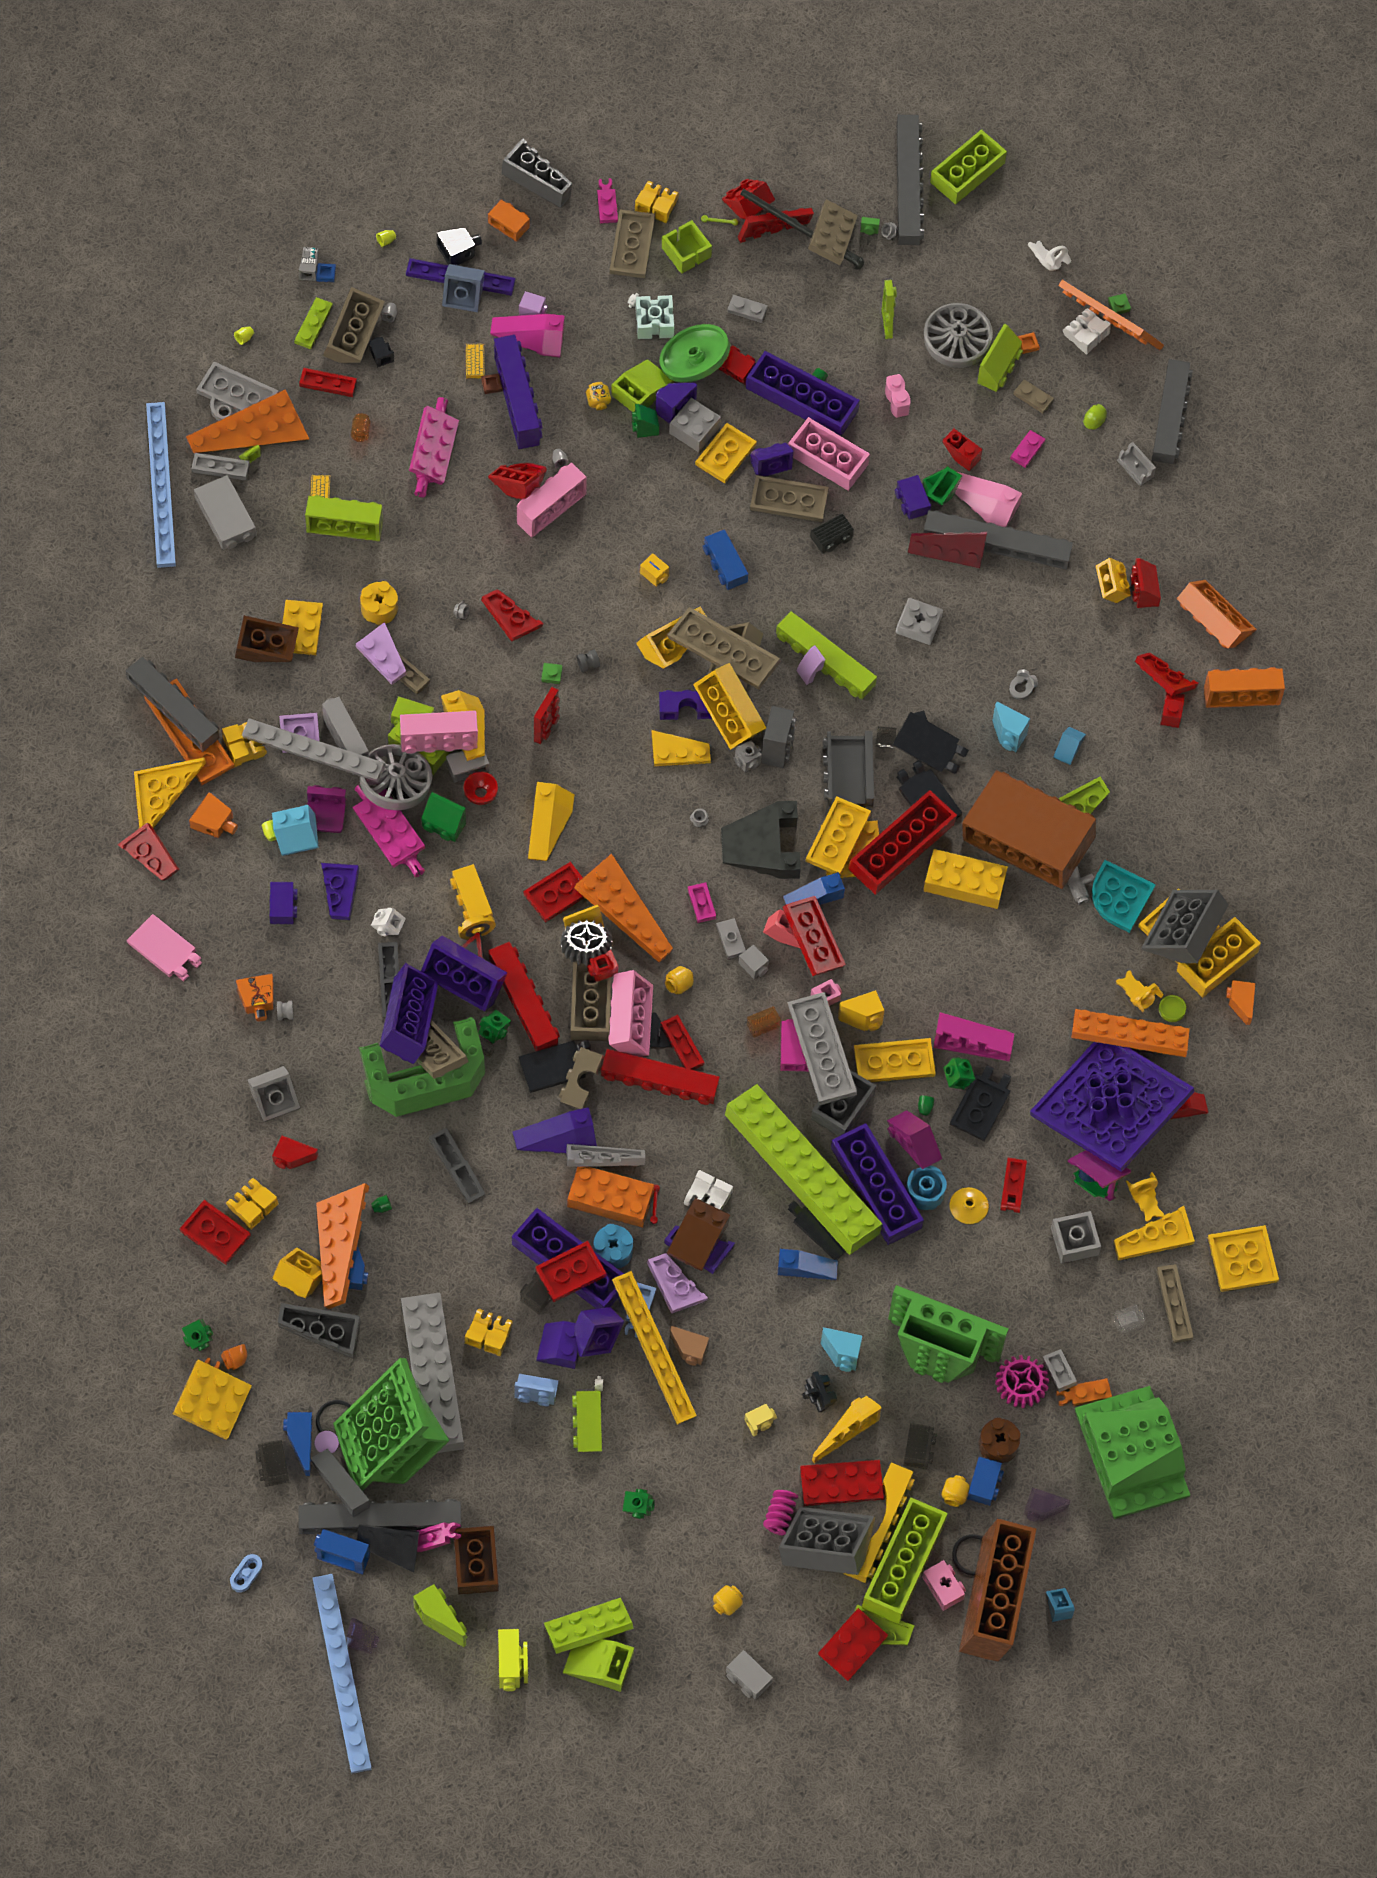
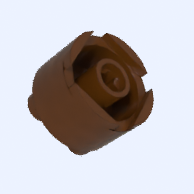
M998 1417L985 1424L979 1439V1448L982 1456L985 1459L1000 1463L1011 1461L1016 1456L1020 1444L1021 1433L1018 1428L1009 1420Z

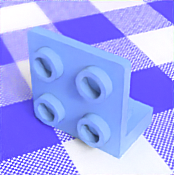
M519 1374L518 1382H515V1398L523 1403L534 1401L538 1402L541 1406L554 1405L558 1380Z

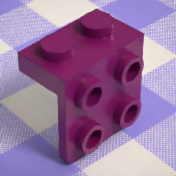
M320 785L308 786L307 805L316 814L317 831L341 833L343 831L346 807V789L340 787L324 788Z

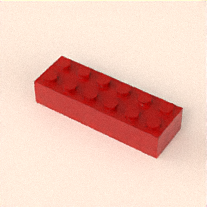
M929 790L850 860L848 870L876 895L953 827L957 814Z

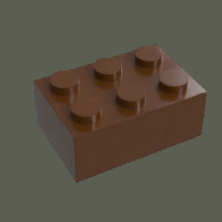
M494 1526L455 1529V1533L461 1534L459 1539H454L458 1595L499 1591Z

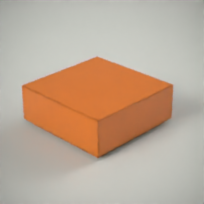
M1034 332L1017 336L1022 341V354L1040 349Z

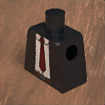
M464 228L437 232L436 246L448 265L458 266L474 258L475 247L482 245L479 234L470 237Z

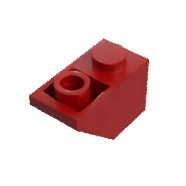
M955 428L942 440L952 458L968 471L981 460L982 448Z

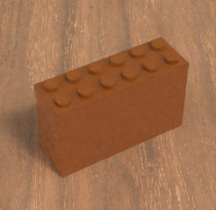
M996 770L962 822L963 840L1063 889L1096 838V818L1090 813L1078 810L1071 804L1067 805L1061 802L1057 797L1045 794L1038 788L1034 789L1028 786L1022 780L1018 781L1009 774Z
M996 1519L984 1534L959 1652L998 1662L1013 1646L1036 1528Z

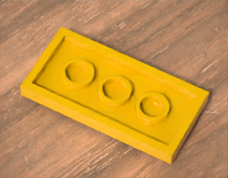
M836 796L805 862L833 874L839 872L841 876L870 817L871 810Z
M931 1038L854 1045L857 1074L870 1082L935 1077L936 1075Z

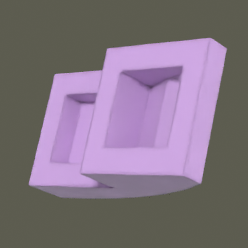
M816 646L811 647L797 668L798 674L806 685L813 682L816 672L822 670L825 658Z

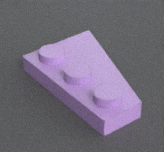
M385 622L356 643V648L391 685L406 675V669Z
M666 1253L648 1259L647 1264L671 1314L707 1301L708 1297L695 1287L696 1285L692 1280H688L682 1273V1270Z

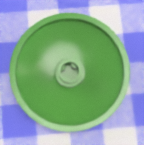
M701 324L686 328L673 336L663 347L659 360L660 366L664 374L676 382H693L703 379L715 372L725 362L730 352V341L726 333L715 325Z

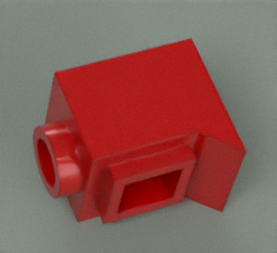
M612 950L589 959L588 972L591 977L594 976L596 982L610 978L618 973V964ZM607 963L608 966H605V967H602V968L599 969L598 966H601V965Z

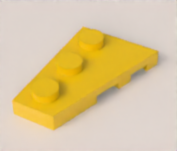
M651 730L654 766L711 763L709 743Z

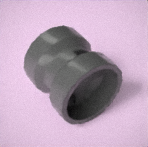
M595 649L588 651L587 654L581 653L576 655L582 673L588 671L589 668L595 669L600 667V660Z

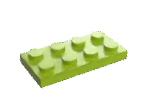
M621 1598L544 1623L545 1630L556 1654L634 1629Z

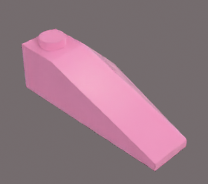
M959 473L962 475V479L955 494L962 501H965L975 513L977 512L986 523L1007 527L1021 504L1022 493L1003 484Z

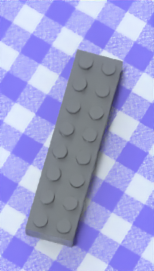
M433 1293L401 1298L411 1372L424 1399L449 1439V1442L437 1453L464 1449V1441L441 1294Z

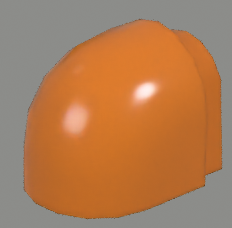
M245 1344L223 1351L221 1357L227 1369L232 1368V1370H235L244 1365L247 1360Z

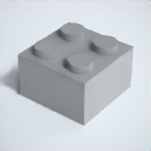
M691 398L670 422L669 434L697 452H700L720 428L721 416Z
M1091 1211L1053 1219L1051 1230L1061 1263L1099 1255L1101 1244Z

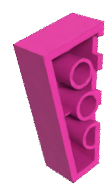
M940 1012L933 1048L1010 1061L1014 1033Z

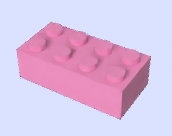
M809 417L788 443L793 449L794 459L848 491L869 465L870 454Z
M572 462L568 466H563L558 474L548 478L543 486L534 489L528 498L522 499L518 503L517 524L533 538L586 495L587 477Z
M476 711L400 715L401 752L411 754L417 751L430 753L436 750L449 752L455 749L468 751L477 748L478 729Z
M634 970L614 974L610 1035L608 1037L609 1045L619 1052L639 1057L649 1056L653 984Z

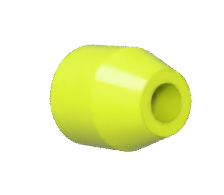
M384 230L377 233L376 238L381 247L391 244L396 239V234L393 230Z
M250 326L242 327L234 332L236 341L241 345L249 341L254 335V330Z
M273 820L264 822L261 825L264 835L269 841L277 840L273 830Z

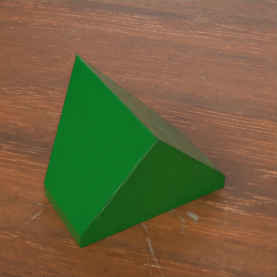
M947 466L945 469L924 478L923 485L927 497L940 505H944L953 498L962 475Z

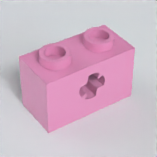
M944 1560L925 1570L922 1575L923 1580L943 1611L964 1600V1592H966L963 1584L960 1581L957 1582L954 1577L955 1572L950 1564L947 1565ZM942 1582H944L945 1584H948V1583H949V1586H948V1587H946L945 1585H943V1586H941V1585H942Z

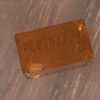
M774 1006L747 1017V1026L754 1038L779 1028L781 1024V1019Z

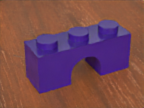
M666 690L659 692L660 720H678L679 710L684 706L693 707L697 712V719H712L697 691L683 690L681 692Z

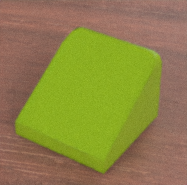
M255 445L239 455V458L249 461V463L253 462L261 455L260 446Z

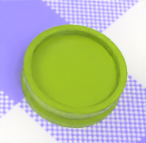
M1168 995L1161 1000L1159 1013L1164 1020L1177 1022L1184 1017L1186 1004L1182 998L1176 995Z

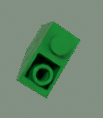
M635 404V411L632 412V430L636 432L637 438L659 435L657 411L641 404Z

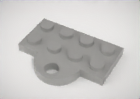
M213 362L196 389L198 394L211 399V413L218 421L278 393V390L217 362ZM222 410L229 411V414L226 416H222L219 413Z

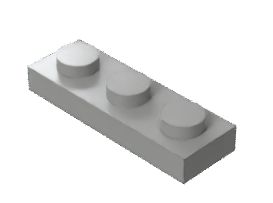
M195 453L191 470L193 473L219 477L228 475L229 478L246 480L250 463L246 460Z

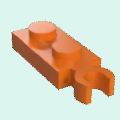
M1108 1378L1077 1384L1068 1388V1392L1065 1390L1061 1392L1056 1391V1396L1063 1395L1065 1397L1064 1400L1058 1402L1059 1406H1064L1069 1401H1072L1073 1406L1112 1397Z

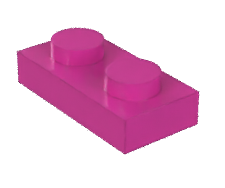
M1030 430L1013 452L1010 459L1026 468L1045 443V438Z
M706 882L688 886L687 890L697 923L716 919V913Z

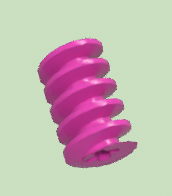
M776 1490L772 1494L771 1505L768 1507V1513L765 1516L767 1520L763 1522V1526L774 1534L785 1535L786 1531L782 1528H789V1524L785 1521H791L792 1519L787 1514L794 1513V1510L789 1506H796V1502L792 1499H798V1495L787 1490Z

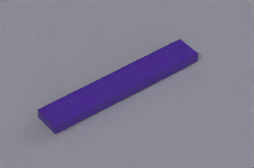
M410 258L406 276L444 283L449 265ZM485 272L482 290L512 296L516 278Z

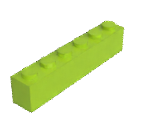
M792 611L777 625L776 634L778 639L790 644L796 653H801L805 656L811 647L816 646L825 658L821 672L833 677L839 686L846 687L852 696L859 697L862 700L876 685V675Z

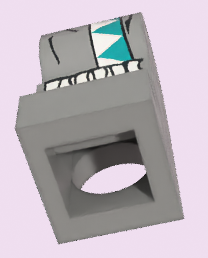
M303 247L299 267L300 280L316 281L318 248ZM304 273H309V274H312V275H311V276H306V275H304Z

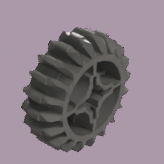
M587 919L585 922L578 920L577 924L572 922L570 927L566 926L565 931H563L560 940L561 950L565 954L566 959L571 960V963L577 962L578 966L583 963L587 967L589 959L611 950L612 936L608 932L607 927H603L602 923L596 924L595 920L592 922H588Z

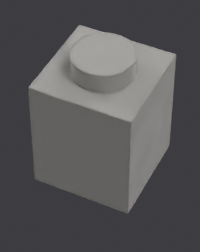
M754 945L739 956V964L753 979L758 975L760 977L768 971L769 960Z

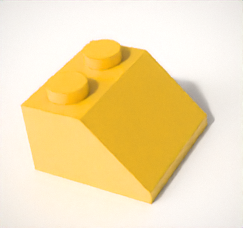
M876 990L840 1002L838 1019L841 1022L863 1031H875L883 1023L884 1008Z
M295 1248L280 1259L272 1279L280 1286L293 1291L295 1295L307 1298L314 1292L322 1280L321 1261L301 1249Z

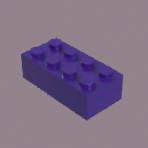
M443 935L432 943L421 969V972L439 981V986L484 1012L494 1005L507 975V972Z

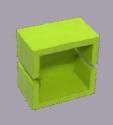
M693 220L680 226L678 232L675 229L662 236V249L681 274L695 267V263L699 265L712 256V245Z

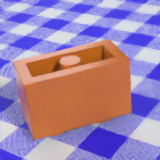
M500 200L488 213V223L516 242L530 228V218L524 212H519L512 204L506 203L503 200Z

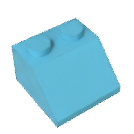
M996 702L992 721L999 743L1004 749L1017 752L1027 736L1030 718Z
M309 805L272 813L273 830L281 855L319 848L316 814Z
M823 1327L821 1345L835 1366L840 1367V1370L845 1372L856 1371L862 1336Z

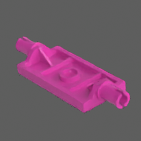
M443 397L437 399L435 409L428 405L424 408L409 468L410 472L415 473L418 481L414 494L417 496L419 493L418 497L421 498L426 497L427 487L430 482L440 485L444 483L459 423L458 419L445 414L449 401Z
M357 785L355 791L363 801L355 805L353 810L391 866L395 868L399 864H404L409 867L414 877H419L418 871L422 875L425 870L416 858L417 854L425 849V845L401 810H389L374 804ZM383 790L379 795L385 797L387 790Z

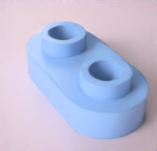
M250 1554L241 1561L230 1577V1584L234 1591L245 1592L262 1570V1560L259 1556ZM251 1563L256 1564L254 1569L249 1568ZM244 1580V1584L238 1585L237 1581Z

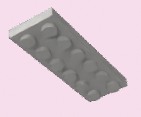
M825 992L787 1002L819 1105L857 1095Z

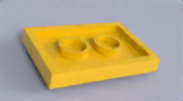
M726 423L695 461V465L721 482L726 483L757 445V441Z
M285 601L282 624L299 627L294 653L317 655L323 603Z

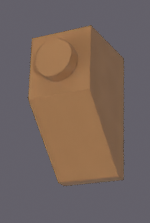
M671 1326L670 1337L681 1358L689 1365H702L709 1344V1338Z

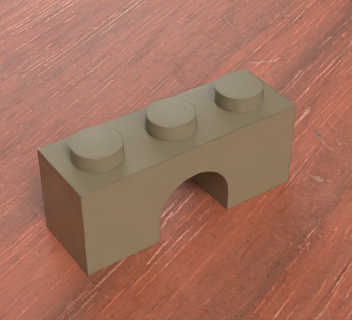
M582 1047L580 1051L576 1050L573 1057L574 1067L569 1069L566 1080H568L566 1088L562 1087L559 1094L562 1104L576 1109L586 1107L591 1093L581 1089L579 1080L585 1073L598 1075L604 1060L603 1055Z

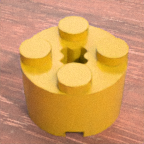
M386 581L374 582L362 589L360 602L363 617L377 625L391 622L398 612L396 590Z

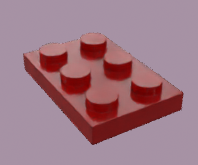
M551 687L534 715V742L540 745L543 740L548 739L551 733V726L556 725L560 718V715H558L560 710L558 706L560 701L558 697L559 690Z
M569 862L524 890L523 894L546 923L585 898L574 888L583 877L574 865Z
M203 1200L180 1227L181 1233L225 1265L251 1236L249 1231L206 1200Z
M588 1241L535 1266V1270L553 1302L607 1275Z
M858 1608L818 1652V1655L843 1678L849 1681L889 1635Z

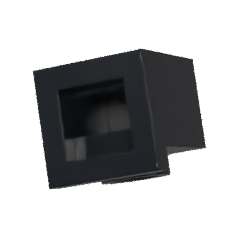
M376 337L369 341V351L377 368L394 362V352L391 350L389 343H385L383 337Z

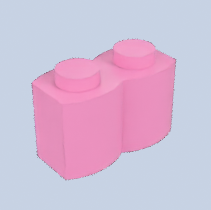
M900 374L888 376L885 394L891 402L892 414L896 418L909 415L910 396L905 390L903 377Z

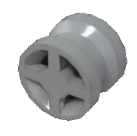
M292 1000L287 1003L277 1001L278 1020L283 1018L293 1020Z

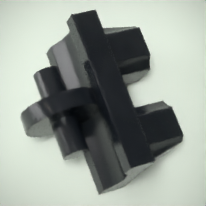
M818 1371L813 1372L812 1376L806 1380L807 1384L804 1385L806 1391L802 1393L803 1399H810L811 1404L815 1403L819 1413L825 1411L828 1406L833 1405L837 1401V1397L833 1391L826 1392L825 1388L830 1385L828 1375H819Z

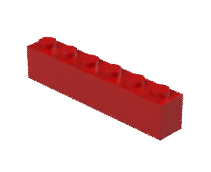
M509 941L490 949L489 959L491 963L507 972L502 985L535 1051L558 1045V1038L560 1037L558 1029L550 1023L552 1021L548 1011H544L542 1007L544 1005L540 995H536L534 991L536 989L532 979H528L526 966L524 963H520L518 959L520 956L517 948L512 947Z
M611 1049L606 1050L601 1067V1076L607 1081L618 1080L627 1086L638 1085L647 1091L654 1089L664 1095H678L683 1100H698L703 1105L714 1104L720 1081L719 1076Z

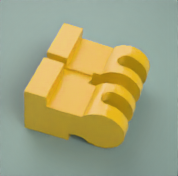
M648 181L635 200V211L652 212V214H655V219L667 223L669 215L678 200L679 192L673 191L669 195L670 189L665 188L661 197H658L660 196L662 186L657 185L653 189L654 183Z
M247 722L239 726L236 724L222 728V737L234 767L253 759L256 760L267 754L266 748L262 746L263 744L242 737Z
M254 1178L248 1181L252 1189H249L247 1186L241 1188L246 1198L237 1192L234 1197L238 1203L232 1199L226 1202L228 1208L251 1230L264 1219L263 1214L267 1216L279 1205L277 1197Z
M478 1309L469 1330L466 1332L465 1344L478 1349H482L484 1344V1351L501 1357L513 1321L507 1319L505 1325L501 1326L503 1317L498 1316L493 1323V1329L488 1330L492 1324L493 1313L489 1312L487 1317L482 1319L484 1310Z

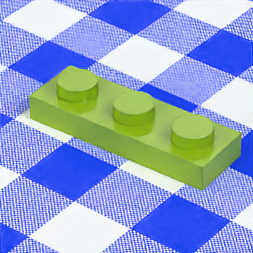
M315 298L294 340L295 344L312 349L333 307V303Z

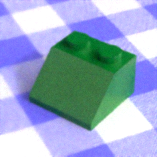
M431 792L421 818L422 826L429 833L435 832L446 841L452 840L456 842L466 825V808Z

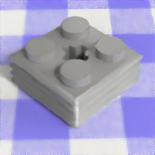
M908 598L897 624L896 634L930 645L942 618L943 609Z

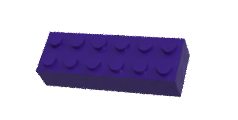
M515 335L494 338V359L518 449L540 445V439L543 438L541 429L543 428L541 418L537 416V403L533 401L534 391L529 386L530 376L525 371V357L521 356V342L517 341Z
M764 351L746 377L747 390L804 420H807L809 417L841 437L859 411V399L767 351Z
M407 963L403 965L393 980L380 1047L411 1064L416 1062L426 1047L439 981Z
M867 1123L832 1139V1152L860 1199L881 1221L880 1233L887 1245L922 1229L924 1219Z
M538 1208L532 1212L512 1235V1245L538 1265L583 1243ZM595 1252L607 1275L575 1293L596 1309L611 1307L619 1298L612 1279L624 1273Z

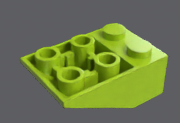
M647 359L624 372L612 384L611 396L634 412L635 404L649 407L656 400L658 390L675 381L669 379L660 368Z
M435 1584L414 1595V1609L424 1625L465 1647L467 1630L462 1622L458 1623L455 1617L457 1614L452 1605L448 1606L446 1604V1596L442 1589H437Z
M601 1639L570 1650L563 1674L621 1692L634 1656V1647Z

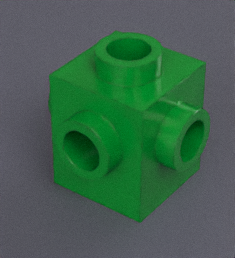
M495 1010L488 1017L484 1016L479 1023L481 1027L478 1034L494 1044L499 1039L503 1040L507 1035V1029L511 1020Z
M955 1057L943 1067L949 1088L965 1089L975 1080L971 1063L968 1059Z
M199 1319L182 1328L185 1334L183 1337L184 1342L192 1350L197 1348L199 1351L204 1350L210 1346L209 1342L213 1341L211 1337L213 1336V1331L209 1325L205 1324L203 1319Z
M636 1489L635 1492L625 1491L622 1511L632 1514L633 1518L644 1519V1516H650L651 1511H654L655 1500L652 1495L647 1493L648 1490Z

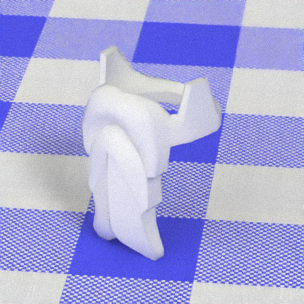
M1037 241L1036 244L1028 243L1035 256L1049 271L1058 270L1061 267L1062 261L1066 264L1071 262L1068 249L1065 246H1057L1048 251L1040 241ZM1061 250L1060 253L1055 257V253Z

